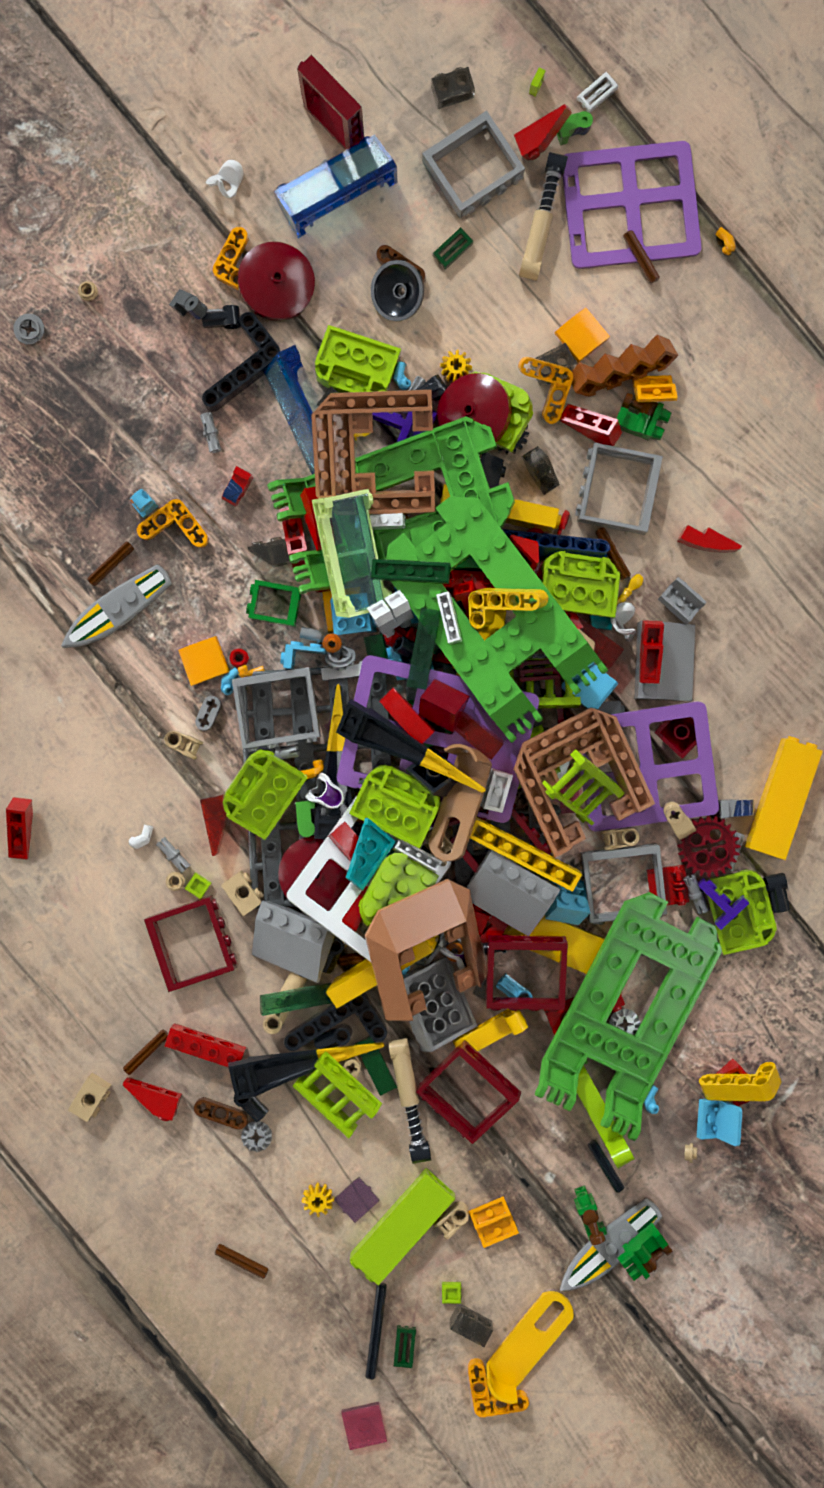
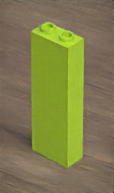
M425 1168L351 1251V1265L355 1269L363 1271L365 1277L370 1282H375L379 1286L455 1200V1192L428 1168Z

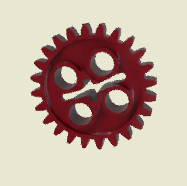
M709 815L706 820L699 817V822L692 819V823L697 831L680 840L682 844L677 845L678 848L683 850L678 853V855H684L681 862L687 861L686 868L694 867L692 873L694 874L699 870L701 877L704 872H707L708 878H710L711 872H714L716 877H718L719 870L725 874L724 868L732 869L729 863H736L737 861L733 857L740 855V853L735 851V849L741 848L740 845L735 844L740 838L733 837L737 831H730L731 824L725 826V819L719 823L717 816H715L713 821L710 820ZM714 829L721 832V837L718 840H713L710 837V832ZM694 834H699L702 837V842L699 845H694L691 842V837ZM706 841H709L710 844L726 841L724 845L712 847L711 852H708L707 849L692 852L693 848L705 846ZM718 848H724L727 855L725 858L719 859L716 857L715 851ZM699 853H705L708 859L706 863L700 864L697 862L696 856Z

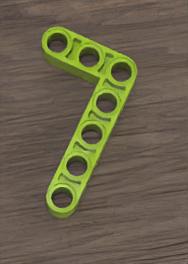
M583 1065L578 1076L577 1094L603 1139L616 1167L620 1168L635 1160L623 1136L618 1134V1132L612 1131L614 1119L609 1128L600 1125L604 1116L605 1103Z

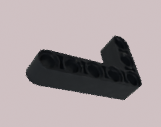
M251 312L243 313L239 320L244 333L258 351L203 393L202 401L209 411L213 412L222 408L282 360L279 346L258 318ZM248 320L254 321L250 327L245 326ZM260 335L266 337L265 340L262 342L256 341L257 337ZM270 351H277L275 357L268 356ZM256 362L262 363L259 369L253 368ZM240 374L247 375L243 381H239L238 376ZM226 385L232 386L229 392L225 393L222 391ZM211 397H215L216 402L214 404H208V399Z
M366 992L361 994L363 997L361 1003H356L352 999L343 1005L347 1008L346 1013H339L335 1005L331 1004L287 1033L284 1045L290 1051L298 1050L354 1013L373 1041L381 1042L386 1038L387 1026ZM370 1011L374 1016L372 1019H366L363 1013ZM329 1016L331 1022L325 1024L321 1021V1017ZM312 1026L315 1032L308 1034L305 1031V1027ZM380 1027L384 1030V1033L376 1035L373 1030ZM295 1036L298 1039V1043H290L289 1037Z

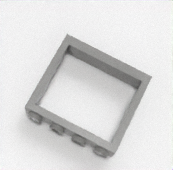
M487 111L422 153V162L459 218L468 214L471 215L475 208L488 204L492 197L503 194L507 187L512 184H518V181L524 177V166ZM487 128L514 169L462 203L435 162Z
M594 443L592 448H588L586 459L589 460L588 467L584 468L583 472L585 484L584 486L581 485L579 497H582L581 504H577L575 516H578L577 522L645 535L649 528L663 456ZM597 454L651 464L638 526L585 516Z
M307 667L232 679L243 749L248 748V752L260 750L259 746L267 745V749L279 747L278 743L286 742V745L290 746L298 744V740L305 739L306 743L315 742L317 737H321L311 668ZM305 677L314 732L250 742L241 687Z
M655 843L621 847L614 850L580 852L583 880L590 908L588 921L593 923V925H603L605 921L614 922L619 911L594 914L588 861L652 854L657 896L666 900L660 845ZM665 907L662 915L667 914V907Z

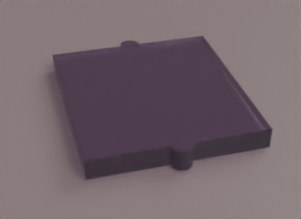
M357 1177L334 1199L343 1209V1213H346L354 1223L380 1201L371 1190V1186H367L360 1177Z

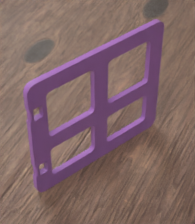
M676 141L565 154V156H568L562 178L571 261L575 268L584 269L638 263L630 248L593 253L587 252L582 213L589 210L624 207L627 230H633L650 261L694 257L700 253L701 238L691 147L688 142ZM677 158L680 185L638 189L635 171L636 161ZM616 163L621 166L622 192L587 196L580 194L578 168ZM568 177H574L575 186H568ZM681 201L686 242L645 246L643 244L639 206ZM574 236H580L581 245L575 246Z
M696 701L611 714L617 717L621 727H635L640 761L639 768L655 804L639 813L635 812L620 821L616 820L614 815L604 816L600 804L589 815L594 822L593 825L588 823L592 831L596 832L668 821L663 812L664 807H660L657 780L663 778L700 774L703 801L679 806L688 818L714 815L718 812L719 803L707 708L704 703ZM692 717L698 752L697 759L655 765L649 725L653 722ZM586 753L582 754L583 756H585V757L589 760V758H588V756H587ZM606 772L605 774L618 785L613 772ZM589 779L582 786L583 792L594 782L593 779ZM601 787L585 801V807L590 804L589 800L595 799L599 795Z

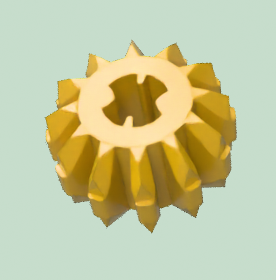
M457 349L455 355L449 351L448 357H442L443 362L440 363V368L443 370L441 375H447L446 381L453 378L454 382L458 378L470 374L468 371L472 370V366L469 365L471 358L465 359V352L459 355V350ZM454 364H458V370L454 369Z
M317 1182L316 1187L310 1184L309 1190H304L303 1195L305 1197L302 1198V1203L305 1204L304 1210L310 1209V1216L314 1212H316L317 1217H320L321 1212L326 1215L328 1213L327 1209L333 1208L332 1202H334L335 1198L331 1196L332 1189L326 1190V1184L320 1187V1183ZM319 1197L321 1201L316 1202L317 1199L315 1198Z

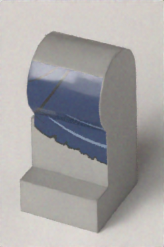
M754 799L718 800L719 810L717 817L719 818L755 815Z

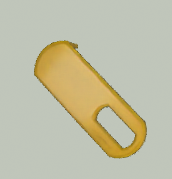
M555 1291L542 1293L486 1363L488 1388L491 1394L499 1401L508 1404L517 1403V1386L573 1320V1308L566 1296ZM553 1301L562 1303L565 1309L546 1331H541L535 1326L537 1320Z

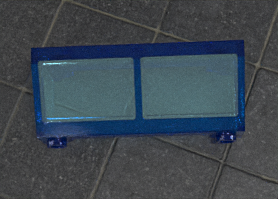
M375 134L371 137L366 136L360 143L287 184H280L274 190L275 198L297 238H300L306 234L305 228L308 225L310 227L314 226L313 222L378 185L382 188L384 183H387L389 187L398 183L397 165Z
M293 345L278 352L264 373L311 474H315L311 416L313 412L298 382V370L303 367L296 345Z

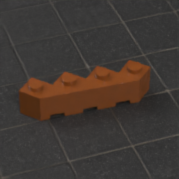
M656 335L645 348L630 344L619 358L605 353L593 367L579 363L572 371L573 381L571 385L575 393L591 397L596 395V391L606 388L608 391L621 386L623 381L629 379L635 381L646 377L647 373L657 369L658 372L665 370L679 355L670 339Z

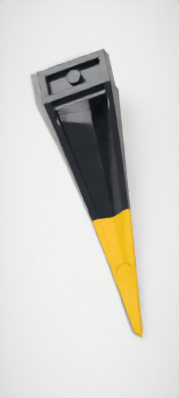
M339 684L336 686L323 773L330 778L334 785L343 791L345 800L336 809H330L318 803L315 816V839H326L353 802L351 787L341 785L337 781V773L345 738L336 733L343 716ZM321 781L319 796L323 794L326 788V783Z
M353 699L348 702L336 730V733L353 743L428 768L479 792L484 793L486 791L483 786L372 708L368 709Z
M384 1043L252 1056L245 1060L229 1062L228 1068L236 1100L256 1097L284 1083L314 1072L317 1069L314 1065L325 1051L337 1062L382 1048Z

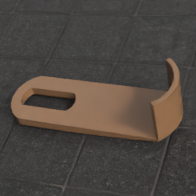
M453 744L444 749L447 753L457 755L454 766L486 788L492 763L484 752L462 744ZM457 781L447 796L443 797L429 839L430 850L438 859L456 861L464 856L484 793ZM455 817L460 821V826L451 853L445 854L440 848L450 818Z

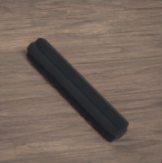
M596 1140L590 1141L588 1148L615 1192H621L625 1187L598 1142Z

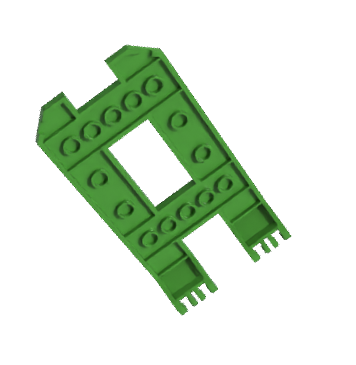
M467 416L436 427L433 431L423 432L356 458V473L375 472L376 491H383L415 479L414 471H437L442 469L450 496L478 498L500 528H503L515 504L509 483L507 482L490 489L479 455L497 448L491 427L482 425ZM315 474L305 478L275 480L267 484L271 492L280 488L284 490V492L271 496L272 502H276L273 504L274 509H281L285 506L289 507V510L277 513L276 516L279 522L305 516L306 510L300 495L304 488L315 487ZM435 509V512H425L406 519L405 528L373 530L378 559L386 560L388 544L402 533H405L413 545L417 547L446 524L445 520ZM334 513L343 543L335 546L337 554L364 549L362 531L355 528V515H336ZM322 550L298 552L289 556L290 563L292 564L305 560L306 565L293 568L294 574L304 572L296 575L295 580L297 582L307 578L311 580V583L298 587L300 594L330 589ZM365 552L338 558L343 585L370 576Z
M450 496L436 507V510L445 520L446 524L417 547L413 545L405 533H402L388 544L386 560L451 563L452 571L468 557L472 556L495 588L544 590L549 598L547 605L533 611L512 610L516 617L484 641L476 628L471 626L469 619L452 597L462 642L450 645L447 640L437 599V594L448 592L442 583L391 582L397 590L402 592L408 600L411 610L488 715L512 743L516 740V736L509 730V726L514 723L520 734H524L526 731L517 720L521 719L530 730L532 724L524 715L530 711L536 722H541L543 717L510 676V672L542 649L577 695L581 692V689L573 682V678L579 675L582 682L588 687L590 683L582 673L584 670L593 681H596V675L588 667L595 663L602 674L608 672V669L478 498ZM516 596V601L519 604V598Z
M650 892L624 901L542 1059L539 1085L535 1091V1096L543 1098L548 1086H550L551 1088L546 1096V1100L550 1103L553 1102L557 1106L561 1104L566 1093L567 1098L563 1102V1109L571 1111L576 1102L578 1076L587 1057L616 1070L606 1090L605 1111L600 1125L609 1128L615 1116L616 1120L612 1124L611 1129L613 1132H618V1134L624 1136L631 1123L632 1127L628 1132V1138L633 1141L638 1138L641 1132L643 1103L722 953V948L716 935L718 934L716 926L699 917H696L688 933L660 919L668 901ZM643 954L670 969L636 1034L633 1035L606 1021L640 955Z

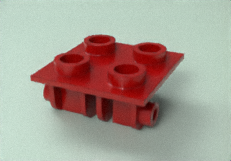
M685 865L662 867L665 898L668 901L667 905L678 904L680 906L689 903L688 888L683 880L686 877ZM647 869L649 892L657 896L654 869Z

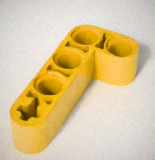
M484 588L470 593L468 599L469 621L472 627L480 629L494 622V610L533 611L545 607L549 598L547 593L540 589ZM516 596L519 598V604L516 601Z
M506 1009L457 1037L452 1042L457 1047L466 1040L479 1051L510 1033L517 1035L528 1028V1024L521 1010L512 1011Z
M773 1062L761 1064L756 1074H706L699 1079L705 1098L716 1101H769L775 1097L782 1082L776 1065Z

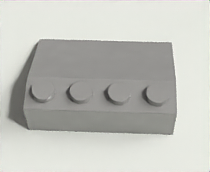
M642 621L638 622L634 699L692 701L695 625L663 622L664 634L662 644L664 647L660 684L639 682Z
M491 849L487 852L467 886L474 905L527 936L537 926L560 891L558 885Z
M262 901L255 920L252 955L319 983L335 935L306 914L269 901Z
M446 956L431 962L428 966H421L403 975L407 995L417 990H421L424 995L427 1009L412 1016L413 1021H409L421 1051L432 1052L478 1026L464 992L460 993L456 989L453 976L455 971L451 961Z

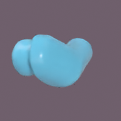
M398 361L393 380L400 389L407 390L411 386V381L404 375L406 363Z
M236 667L221 679V691L225 695L233 693L232 679H236L239 674Z
M652 1085L644 1101L646 1111L651 1114H656L659 1111V1106L654 1099L659 1088L655 1085Z

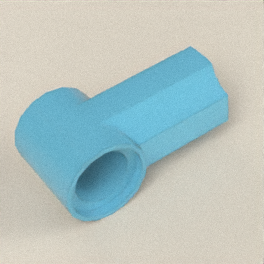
M506 973L499 979L496 985L508 997L519 998L521 994L526 993L529 995L528 998H533L529 989L523 987Z

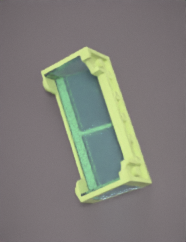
M369 489L314 499L312 504L336 616L350 618L369 613L368 607L380 600L385 602L384 598L392 594L390 590L388 591L384 587L383 580L371 579L372 559H378L368 510L373 504V496Z

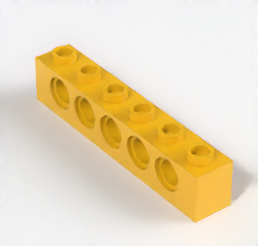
M476 817L470 839L572 892L574 891L582 876L578 869Z

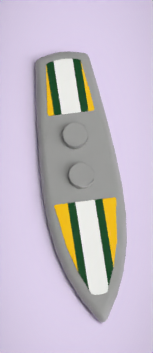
M155 565L100 597L84 610L71 625L61 645L62 648L88 645L103 639L124 626L171 586L172 583L167 572L160 565Z
M646 1198L606 1226V1241L599 1245H591L589 1241L583 1246L568 1266L560 1286V1291L566 1292L587 1286L610 1272L620 1263L617 1257L625 1252L622 1246L625 1243L628 1244L631 1239L649 1224L653 1223L656 1225L662 1219L659 1208Z

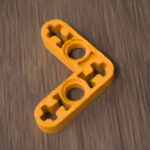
M242 227L232 229L213 265V273L216 279L238 291V284H235L233 281L239 271L235 266L248 243V234ZM242 233L243 239L238 240L237 246L239 248H237L235 246V243L237 241L235 235L239 236ZM230 249L236 252L235 257L231 259L225 256L226 252ZM224 267L225 271L230 274V277L225 273L219 275L218 269Z
M523 357L518 364L519 371L522 374L551 383L542 410V418L549 424L557 423L561 417L573 381L572 371L560 365L532 357ZM530 361V364L534 367H537V369L535 371L534 369L528 368L526 371V368H524V364H528ZM549 366L551 369L550 374L543 377L541 375L542 368ZM555 372L559 374L565 373L568 377L562 381L560 377L555 376ZM560 390L562 397L560 400L555 401L553 393ZM552 402L553 404L559 405V406H558V408H557L556 406H554V409H553V406L550 405V403ZM552 410H553V412L555 413V416H551V418H550V417L547 415V413H548V412H552Z
M179 499L169 501L137 527V534L140 538L151 540L176 521L195 547L203 548L209 542L206 532L186 505ZM173 505H181L179 509L185 515L181 517L176 511L172 512L174 510ZM159 515L166 516L165 524H157L156 519ZM190 518L193 520V526L190 529L184 528L183 522L185 519ZM151 521L158 528L157 530H155V528L152 527L149 530V535H142V533L144 532L143 527H146L148 529L152 526L150 524ZM196 531L200 536L204 535L202 538L203 542L195 543L197 540L196 536L193 533L189 535V533Z
M479 1358L469 1361L468 1375L474 1411L477 1416L503 1415L522 1412L528 1408V1395L523 1390H516L517 1403L512 1404L513 1406L507 1403L503 1408L497 1407L496 1402L498 1399L489 1394L484 1362ZM476 1365L479 1368V1377L475 1375L474 1366ZM478 1383L485 1386L481 1392H477L474 1389ZM519 1397H522V1404L518 1403ZM491 1401H493V1402H492V1403H493V1409H491V1405H490V1402H491ZM481 1403H484V1410H481L480 1408Z

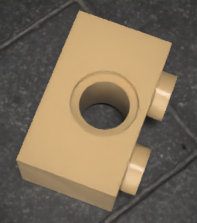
M241 870L224 882L221 887L242 916H245L264 901L262 899L264 895L260 889L256 888L254 890L252 888L250 875ZM241 887L248 889L249 895L247 897L240 895L239 890Z
M91 1073L68 1111L86 1122L91 1117L95 1119L101 1110L98 1107L101 1101L105 1102L111 1093L109 1088L112 1084ZM88 1095H93L95 1102L89 1101Z

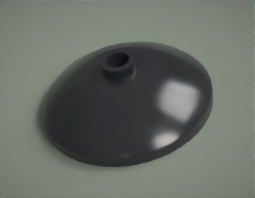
M393 260L383 264L376 271L371 283V299L377 312L388 320L403 321L412 317L419 310L424 298V283L419 271L412 264L402 260ZM402 288L405 289V293L403 295L401 293Z

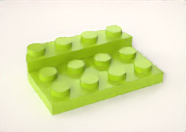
M328 325L315 360L316 379L323 386L341 393L388 391L401 348Z
M482 373L499 381L509 394L512 408L510 423L506 432L496 444L512 452L533 416L532 401L527 392L522 388L490 374Z
M559 551L545 559L541 566V582L565 612L615 618L620 573L610 559L566 553V551Z
M262 749L257 750L248 757L224 794L223 807L227 817L266 840L307 780V775L274 756L273 752Z
M380 765L366 776L349 814L363 821L365 818H369L383 831L420 849L439 811L440 796H433L412 776L392 766Z
M393 853L387 856L378 867L363 899L359 902L358 907H360V915L364 924L369 927L379 909L435 885L439 875L409 859L406 854Z
M749 869L709 878L718 887L716 890L721 895L724 893L731 899V905L742 895L749 901V904L722 930L716 926L723 955L769 944L768 942L774 937L777 927L763 878L756 871ZM708 896L715 922L724 911Z

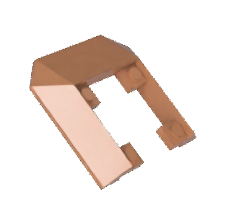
M432 390L330 393L311 415L316 496L318 498H326L369 489L373 496V504L368 509L369 514L435 512L434 470L414 471L415 490L376 491L375 472L356 473L354 433H373V413L412 411L413 431H433ZM354 496L332 501L334 506L332 511L336 515H358Z
M588 708L524 741L513 769L555 858L571 850L572 846L586 839L578 821L562 827L545 792L547 788L542 784L545 780L554 786L559 781L555 768L572 760L573 757L570 754L575 749L581 754L586 753L589 761L597 767L609 763L618 786L625 792L621 798L609 802L616 820L620 821L635 812L639 813L655 804L617 717L594 708Z
M446 879L377 911L365 934V939L387 1021H413L412 1016L427 1009L421 990L407 995L400 966L415 960L413 946L443 932L448 943L461 939L466 967L453 973L456 989L461 993L475 985L481 988L486 976V964L471 893L468 888Z

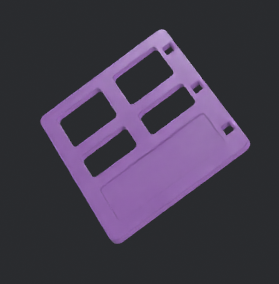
M366 656L362 661L354 701L366 708L375 672L416 680L418 688L413 709L417 713H419L420 697L434 679L470 696L454 733L447 734L434 731L424 743L444 748L453 744H462L481 750L492 763L491 768L512 774L513 777L503 812L489 810L488 814L482 812L477 814L478 817L501 823L509 821L519 785V780L513 769L522 743L531 737L535 721L532 713L529 711L524 715L532 724L530 730L521 719L517 720L526 733L520 734L514 723L508 727L516 736V740L511 743L488 715L461 676L377 656ZM522 691L534 707L538 709V696L534 693ZM389 720L397 727L402 729L404 732H406L398 722ZM345 738L337 781L341 785L361 789L362 784L359 783L360 777L366 778L368 774L354 771L353 766L358 744ZM449 753L448 761L454 765L457 755ZM401 758L399 770L410 775L406 768L413 763Z

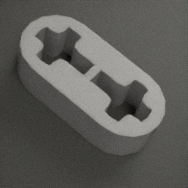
M208 696L203 701L195 721L197 728L200 730H209L214 725L222 705L218 697ZM213 699H215V704H217V707L212 708L211 712H208L210 708V705H208V701H213ZM208 714L209 716L207 718V721L209 722V725H205L204 727H202L200 719H205L206 715Z

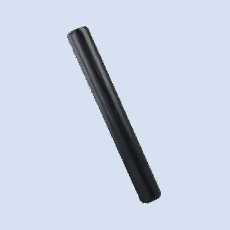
M380 1283L379 1286H376L365 1375L367 1379L371 1380L376 1378L387 1289L385 1283Z

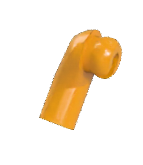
M720 227L715 235L724 241L725 246L722 248V252L729 256L732 251H735V240L729 232Z
M242 665L237 670L239 672L238 675L243 678L252 676L254 671H265V668L260 666L248 670L247 665Z
M323 760L313 761L314 768L301 772L307 775V779L316 777L324 769Z

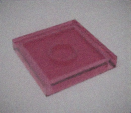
M379 1401L342 1409L341 1414L350 1450L387 1442Z

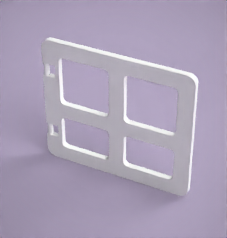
M355 799L329 835L344 821L350 828L354 825L358 818L349 814ZM387 833L395 841L398 839L397 837ZM327 837L288 890L287 899L371 962L366 940L342 922V918L362 890L350 882L330 911H326L305 893L328 859H332L346 871L349 869L351 861ZM447 861L445 866L440 865L438 872H436L439 877L435 884L440 881L447 871L451 861ZM374 875L372 876V878L370 879V881L367 883V885H366L367 887H369V885H370V883H371V881H372Z

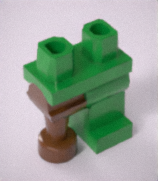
M627 392L616 418L619 421L621 431L641 437L647 441L650 438L661 440L665 429L655 425L657 420L667 424L672 412L663 408L664 404L660 402H638L636 399H633V394ZM631 406L639 410L638 415L628 411V408Z
M585 1186L575 1188L574 1191L577 1198L574 1199L578 1214L582 1218L591 1245H599L606 1241L605 1235H607L603 1221L597 1222L599 1215L592 1193L588 1194Z
M651 1223L631 1239L628 1244L625 1243L622 1246L625 1252L617 1257V1259L633 1281H635L641 1275L648 1279L650 1277L649 1273L655 1272L657 1269L656 1261L664 1254L669 1256L673 1251L659 1230Z

